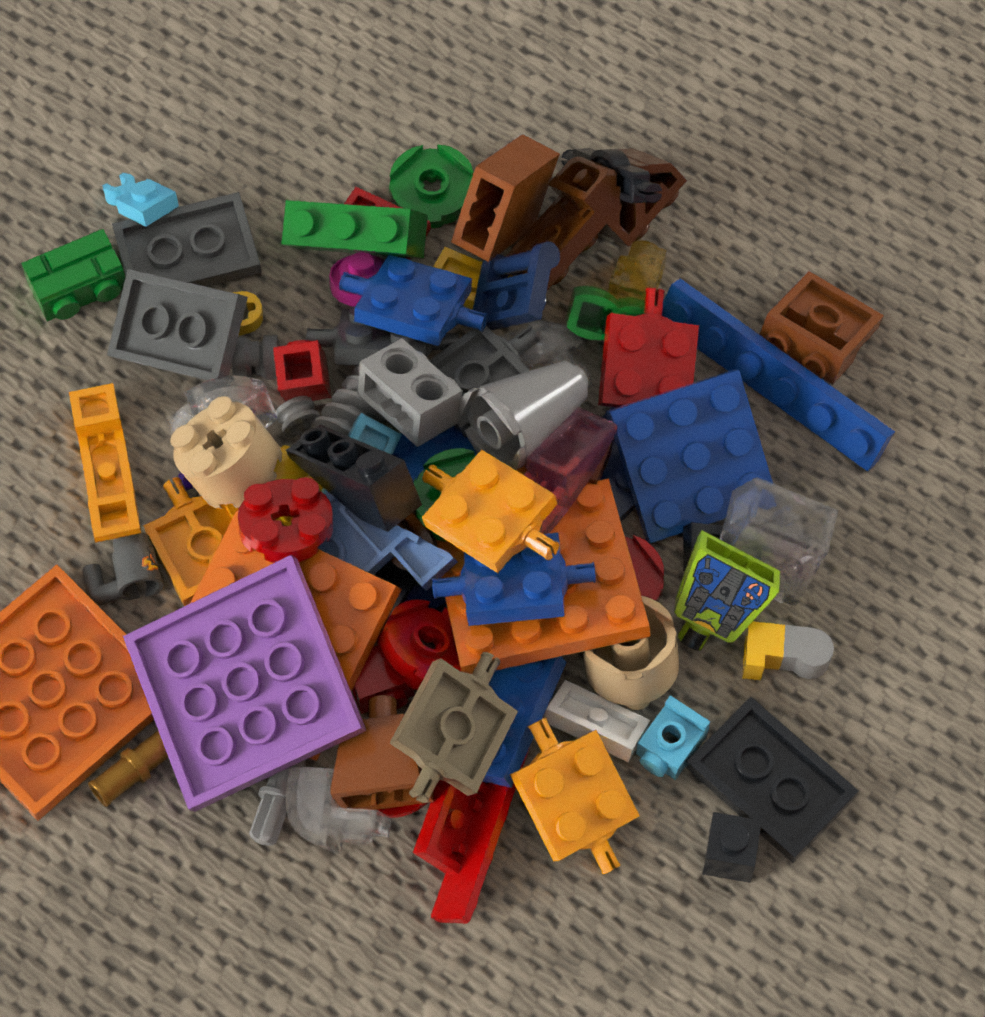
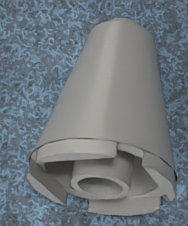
M561 361L472 388L460 398L459 404L460 417L467 413L471 425L464 430L467 438L477 453L482 449L514 470H518L530 460L587 399L588 379L580 367L572 365L567 361Z

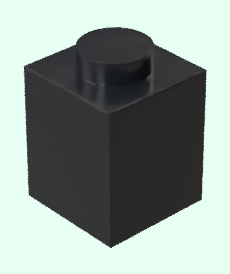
M713 812L702 875L751 883L756 864L762 820Z

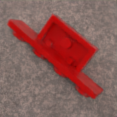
M526 754V756H525V758H524V761H523V763H522V765H521V768H523V766H524V763H525L527 754ZM439 781L434 792V802H431L413 850L415 855L445 873L431 913V918L437 922L462 924L470 922L477 906L478 897L488 868L493 860V853L503 824L508 816V810L516 789L515 784L511 788L482 781L477 793L467 796L448 782Z

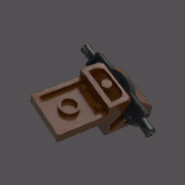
M633 148L566 150L561 158L567 159L561 160L564 167L548 184L558 195L557 199L505 257L531 251L536 244L548 241L553 242L559 249L560 261L556 267L551 268L547 287L548 291L552 285L558 284L565 278L569 271V266L579 254L595 244L598 239V233L628 247L633 242L641 239L649 230L650 222L657 214L676 200L679 189L687 182L685 177L670 162ZM527 270L516 272L515 274H525Z

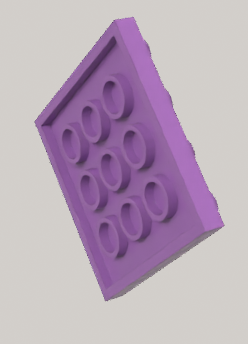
M292 555L123 636L188 810L196 812L367 731L300 564Z

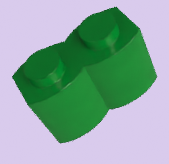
M577 286L573 288L565 316L566 327L582 338L604 340L607 315L610 313L630 316L644 314L645 301L632 297L616 299L612 294L601 288Z

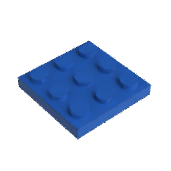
M734 369L606 411L640 524L648 543L683 533V526L691 522L710 524L778 501L739 370Z

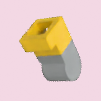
M753 621L747 627L745 633L742 679L761 680L764 669L793 671L798 676L806 679L818 678L829 667L834 652L833 641L828 634L816 628Z

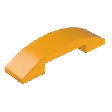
M110 383L69 392L89 499L87 501L95 543L141 533L135 489L114 384Z

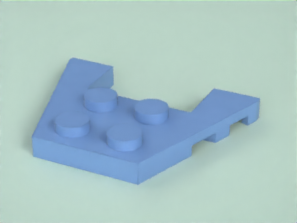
M329 492L325 494L332 506L333 533L329 541L327 542L326 538L318 546V549L373 575L393 557H396L426 591L432 586V578H441L457 563V560L449 552L430 544L407 529L396 525L390 531H384L359 519Z

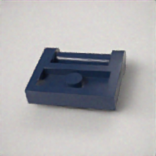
M548 241L536 244L531 251L507 257L497 254L490 262L483 260L473 310L488 313L486 326L491 331L541 320L546 305V292L550 271L560 261V253L557 246L553 242ZM527 270L525 274L508 277L509 274Z

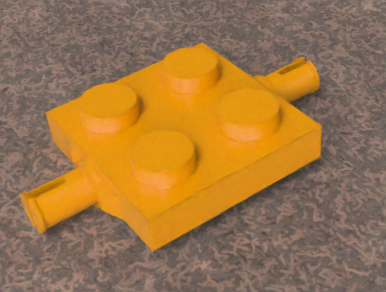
M482 449L466 468L455 477L448 475L437 468L436 465H430L428 467L429 471L425 470L422 477L423 482L441 492L437 501L422 516L424 525L429 530L496 573H499L512 556L527 547L543 556L546 560L553 558L552 553L556 555L559 543L539 532L543 520L557 505L555 494Z
M174 477L172 478L174 487L170 480L163 485L174 506L164 516L143 525L181 602L186 606L190 604L236 510L238 511L239 508H235L232 503L219 504L222 509L214 508L202 496L190 498L181 478Z
M546 717L529 725L528 729H530L541 752L536 755L530 764L511 773L510 776L553 862L562 860L578 850L590 849L602 874L618 868L621 864L618 862L607 839L611 838L618 828L638 818L640 815L597 730L590 731L573 741L558 743Z

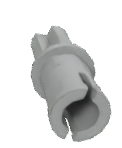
M306 760L270 776L267 785L260 787L258 795L262 799L249 832L250 837L256 843L273 846L277 842L287 810L295 805L296 799L293 793Z

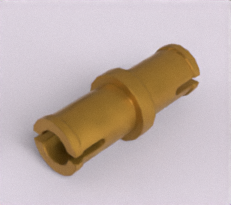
M156 731L133 750L126 748L120 753L121 759L96 779L88 782L90 790L102 805L108 807L113 800L138 781L142 784L151 778L150 772L169 758L159 731Z

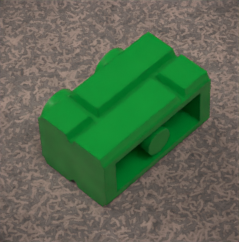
M104 229L21 263L26 280L47 322L55 318L60 320L69 319L76 315L81 307L92 302H108L115 299L123 290L126 278L123 267Z

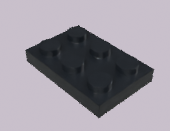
M752 697L686 761V768L740 817L762 820L760 834L792 863L852 803L859 792L858 789Z

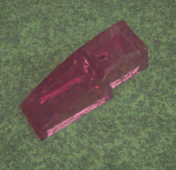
M578 407L527 458V472L524 476L555 494L557 501L555 508L543 520L539 532L542 534L550 533L575 502L605 455L617 432V424Z

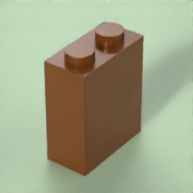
M522 134L478 164L475 168L451 243L490 262L497 254H500L524 236L537 221L560 153Z

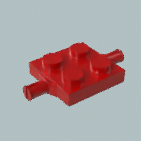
M656 288L645 289L644 314L630 316L610 313L607 315L598 405L617 408L694 383L699 325L673 322L662 316L665 290L660 288L658 290Z

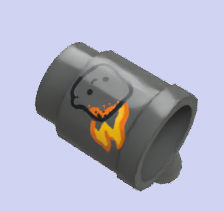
M144 532L116 538L113 541L114 552L112 554V561L116 580L104 584L99 564H89L82 569L87 595L98 606L119 598L125 600L140 598L136 582L146 581L145 597L158 594L164 587L155 548L150 544L148 534Z

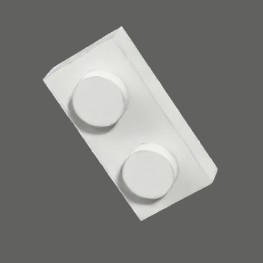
M567 680L559 688L546 708L544 715L549 725L576 738L590 731L597 730L607 752L626 762H629L637 749L638 741L647 731L650 723L649 719Z

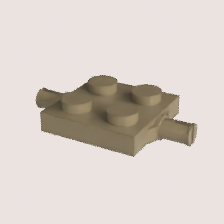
M483 652L472 674L460 672L441 658L433 661L394 733L390 744L414 759L422 769L413 788L409 792L413 798L417 797L416 800L428 803L439 780L448 782L467 796L477 793L518 713L516 709L501 700L492 687L489 686L493 674L501 663L499 658H493V654Z

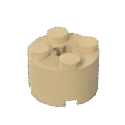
M226 396L214 399L208 408L195 415L186 425L177 428L170 440L171 445L174 447L173 457L176 467L203 499L214 508L222 509L219 504L231 503L235 508L240 507L244 501V492L249 486L275 480L277 474L273 470L277 458L280 462L282 460V451L279 444L252 410L242 403L233 402Z
M645 596L641 597L648 618L651 637L583 651L586 677L593 690L602 698L616 704L625 705L631 710L644 709L651 701L665 694L674 684L680 665L677 633L671 614L659 602Z

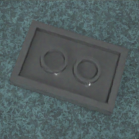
M239 192L177 207L147 227L131 219L112 223L125 275L127 270L131 269L209 287L262 273Z
M128 269L107 356L227 385L248 297Z

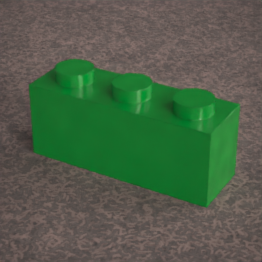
M286 200L282 245L316 251L365 252L371 255L388 256L390 254L396 257L424 259L428 215L403 208Z

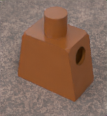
M379 695L370 698L368 701V719H362L367 731L340 743L338 746L331 783V796L346 814L423 803L416 800L417 797L413 798L409 794L422 769L414 759L390 744L394 733L405 715L397 714V700L394 697ZM432 792V794H431V796H430V798H429V802H428V803L434 802V793H433V792Z

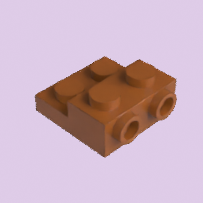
M808 271L767 314L759 335L819 378L833 385L854 362L858 350L879 328L884 315Z

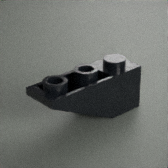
M320 424L316 428L306 431L299 441L286 449L292 461L355 516L384 531H390L422 506L403 459Z

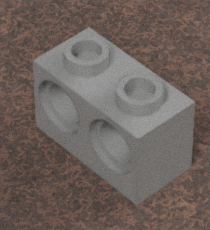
M401 338L360 361L358 395L417 447L459 423V404L463 390L454 379L444 375L429 362L422 352L416 351L404 339Z

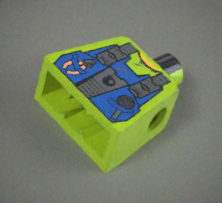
M701 530L675 598L674 613L677 617L686 621L678 633L679 640L694 650H702L711 634L727 643L734 642L779 592L780 571Z

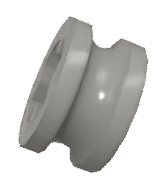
M299 396L292 398L280 405L276 410L275 416L277 421L283 424L281 429L286 437L293 438L312 429V422L320 415L318 411L313 410L314 403L311 397Z

